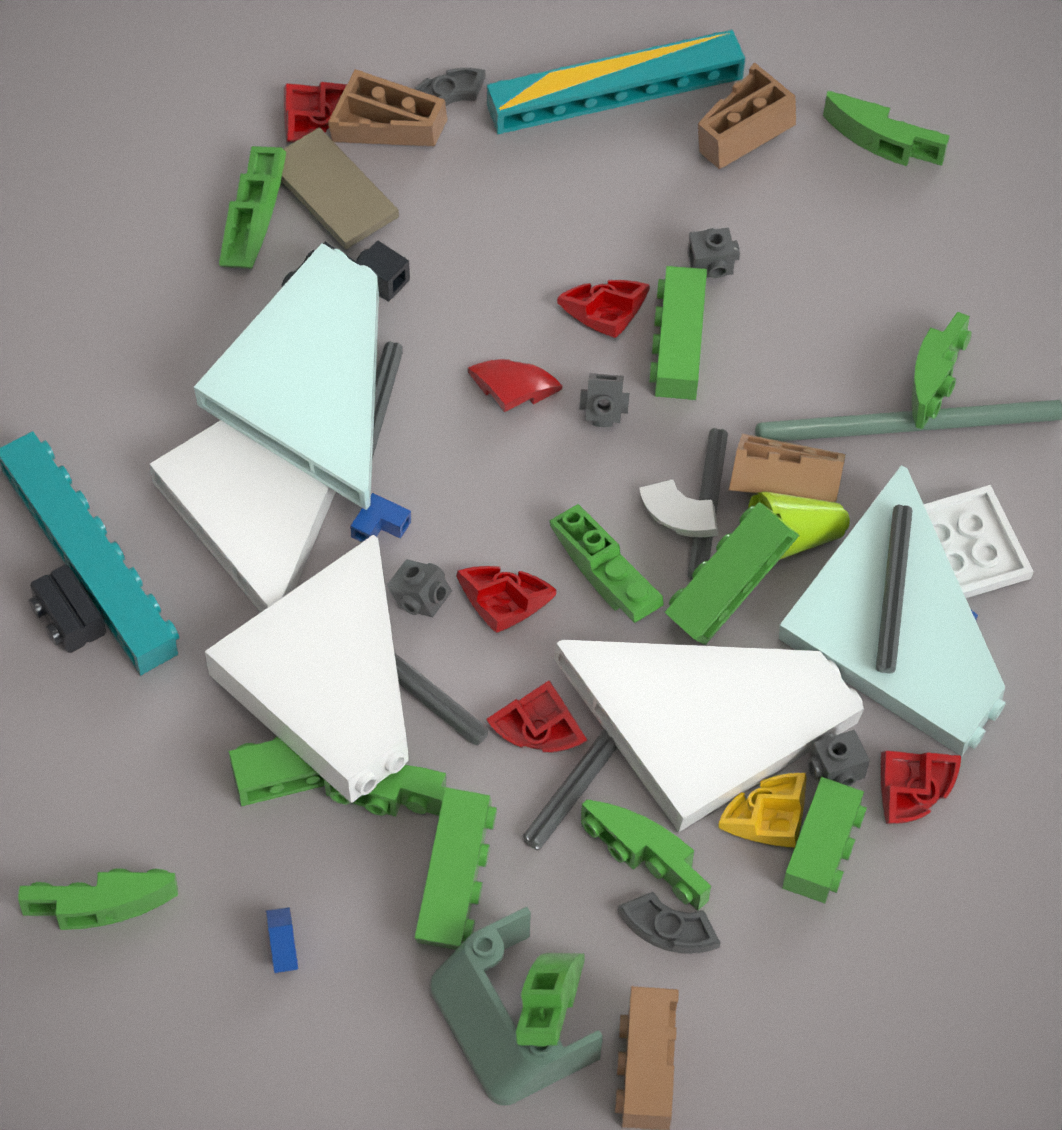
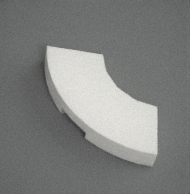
M673 479L639 487L648 512L659 524H663L683 536L711 537L719 535L715 507L712 500H695L685 497L678 491Z

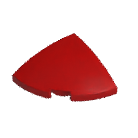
M320 82L319 86L286 83L284 87L286 141L294 143L319 127L326 133V130L329 128L328 121L347 84Z
M608 280L607 284H599L591 288V284L586 283L562 293L557 297V304L588 327L616 338L628 326L640 309L650 290V284L628 280Z
M498 359L468 367V373L486 396L491 394L504 412L527 400H530L534 405L562 390V385L555 377L544 369L530 363Z
M498 566L465 568L458 570L456 575L475 610L495 633L503 631L537 612L556 596L557 590L534 575L519 571L518 576L511 572H500L501 568Z
M550 680L523 698L515 699L486 719L500 736L521 748L526 746L540 749L544 753L569 750L588 741Z
M887 750L881 752V793L886 824L906 823L931 813L929 808L940 798H947L953 789L959 774L961 756L930 752L923 754Z

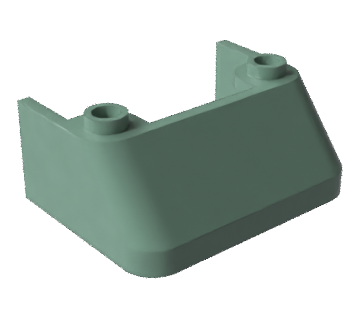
M528 907L472 933L434 972L431 978V994L483 1089L491 1101L503 1106L514 1104L601 1059L603 1036L599 1030L566 1047H563L560 1040L557 1046L546 1045L539 1047L534 1045H518L517 1028L485 971L500 963L505 949L530 937L531 912Z

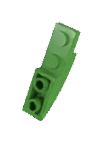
M828 90L823 117L846 138L875 155L904 166L908 165L910 157L942 166L950 135L911 125L904 121L890 119L891 108Z
M957 311L944 332L930 328L921 344L915 365L911 399L912 415L916 428L922 430L930 418L935 419L941 408L942 399L944 396L950 397L954 390L956 378L952 377L958 352L960 350L964 351L967 348L972 332L968 330L970 316Z
M579 504L549 520L551 528L571 559L614 611L620 608L636 623L664 606L663 596L621 555L619 544Z
M404 765L400 771L394 774L391 773L379 782L370 793L360 796L352 803L363 806L369 812L379 816L388 814L396 817L401 804L418 814L428 812L439 816L446 787V773L423 767ZM324 779L327 796H330L337 803L350 804L341 793Z
M589 799L582 803L581 824L584 830L593 838L599 837L608 846V850L614 859L620 863L625 862L633 870L645 861L647 869L653 876L658 879L663 878L672 886L675 896L684 904L690 903L697 911L709 901L711 885L692 868L694 850L679 837L656 822L626 808Z
M116 868L109 870V872H98L97 886H91L83 882L71 883L69 886H53L46 882H35L30 886H19L18 902L23 916H56L60 930L86 929L122 922L145 914L178 896V884L175 873H169L164 869L130 872L126 869Z
M543 953L534 961L521 992L523 1008L516 1029L518 1045H534L539 1047L558 1045L567 1008H572L585 961L584 953Z

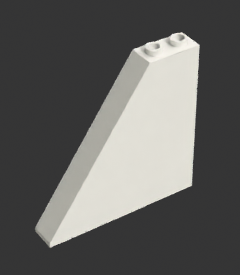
M222 420L149 464L153 484L260 612L296 589L336 491Z
M372 535L205 651L209 675L350 803L360 796L370 793L379 782L391 773L394 774L400 771L405 763L409 761L379 541L376 536Z
M561 640L556 643L553 658L599 723L607 731L608 735L613 738L617 748L678 832L733 800L741 792H746L759 784L760 781L769 778L810 753L813 743L820 737L831 733L838 735L856 725L864 710L859 694L854 689L848 688L841 679V673L837 665L833 661L827 660L821 651Z

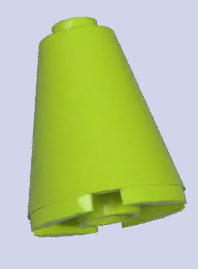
M764 491L759 492V495H753L748 505L749 508L756 506L758 502L762 503L800 535L780 559L842 538L850 526V517L847 510L840 503Z

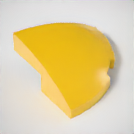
M789 773L760 781L761 788L753 790L747 799L745 793L741 792L729 803L721 815L718 823L719 829L759 843L795 847L799 838L807 782L806 773Z

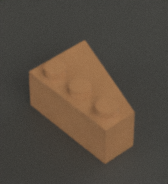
M754 62L749 68V74L742 81H737L732 86V92L725 100L720 99L698 123L699 152L720 170L795 126L796 96Z
M354 69L328 124L333 142L435 146L448 119L444 99Z
M742 434L736 451L729 490L749 493L766 491L836 502L846 454Z
M631 986L628 1015L620 1014L619 1038L626 1039V1052L618 1051L617 1075L624 1076V1089H616L615 1113L622 1114L623 1128L670 1130L675 1068L674 1049L677 1027H675L679 989Z

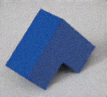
M372 493L370 506L367 510L362 508L350 526L351 538L364 542L372 535L377 537L380 531L383 530L401 539L411 524V510Z
M290 907L267 910L274 973L299 970Z

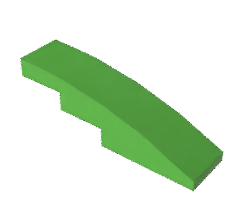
M251 146L247 174H240L236 201H230L219 266L253 268L263 244L280 187L286 151L282 147Z

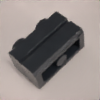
M65 564L51 571L50 575H44L31 582L30 588L33 597L28 599L29 604L37 618L44 616L49 624L46 626V630L55 645L62 643L66 651L72 653L85 646L87 642L91 643L105 635L106 629L103 617L69 565Z

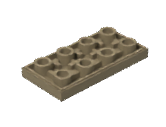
M320 127L284 148L286 157L281 182L346 250L399 217V209Z

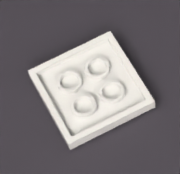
M991 485L924 504L965 598L1032 578L1034 571Z

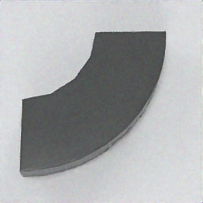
M478 68L446 70V74L433 79L427 78L414 89L444 99L446 106L462 100L476 101L485 80L486 70Z
M654 892L618 906V912L627 926L640 938L660 949L676 953L693 954L712 951L720 947V941L704 910L691 913L673 910L663 904Z

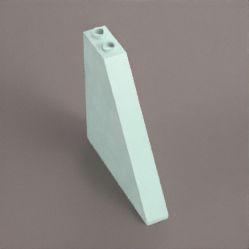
M321 243L194 386L199 407L365 510L368 509L371 503L379 307L377 275L365 265L360 266L348 259L342 251L331 249Z
M901 465L781 622L779 640L795 650L821 651L827 660H831L837 665L843 681L958 755L963 756L968 747L975 749L986 732L983 726L989 718L995 721L1004 709L1006 702L1002 699L1005 685L908 469ZM908 505L912 508L913 512L897 664L894 673H880L876 670L892 513L894 506Z

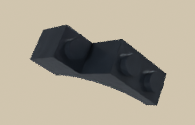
M379 240L369 249H364L356 261L347 256L348 259L360 266L365 265L373 270L378 279L379 297L388 302L410 281L409 260ZM324 242V243H323L324 245L328 246V247L331 248V249H336L335 247H333L332 245H330V244L327 243V242ZM312 250L308 253L304 262L295 271H291L285 276L281 284L282 287L289 281V279L297 272V270L305 263V261L313 254L315 250Z

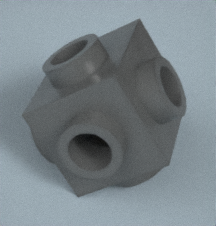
M710 228L704 231L689 232L687 254L691 268L707 269L706 278H721L725 275L733 274L735 261L740 259L738 241H732L729 228Z
M589 373L588 390L581 389L579 410H586V421H592V425L597 427H612L613 423H620L621 413L628 414L629 393L623 392L624 376ZM606 399L609 403H601L600 400Z
M408 559L404 561L387 584L400 609L413 615L418 613L433 617L452 592L445 579V573L440 567L432 563L424 564Z
M854 729L838 735L833 733L826 734L814 742L811 756L808 758V768L815 780L819 779L820 781L821 777L851 786L857 780L865 778L870 759Z

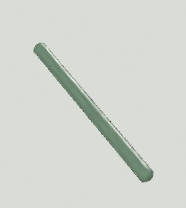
M1061 400L942 408L939 410L936 418H930L922 430L915 427L912 411L760 422L755 427V436L783 442L1062 420Z

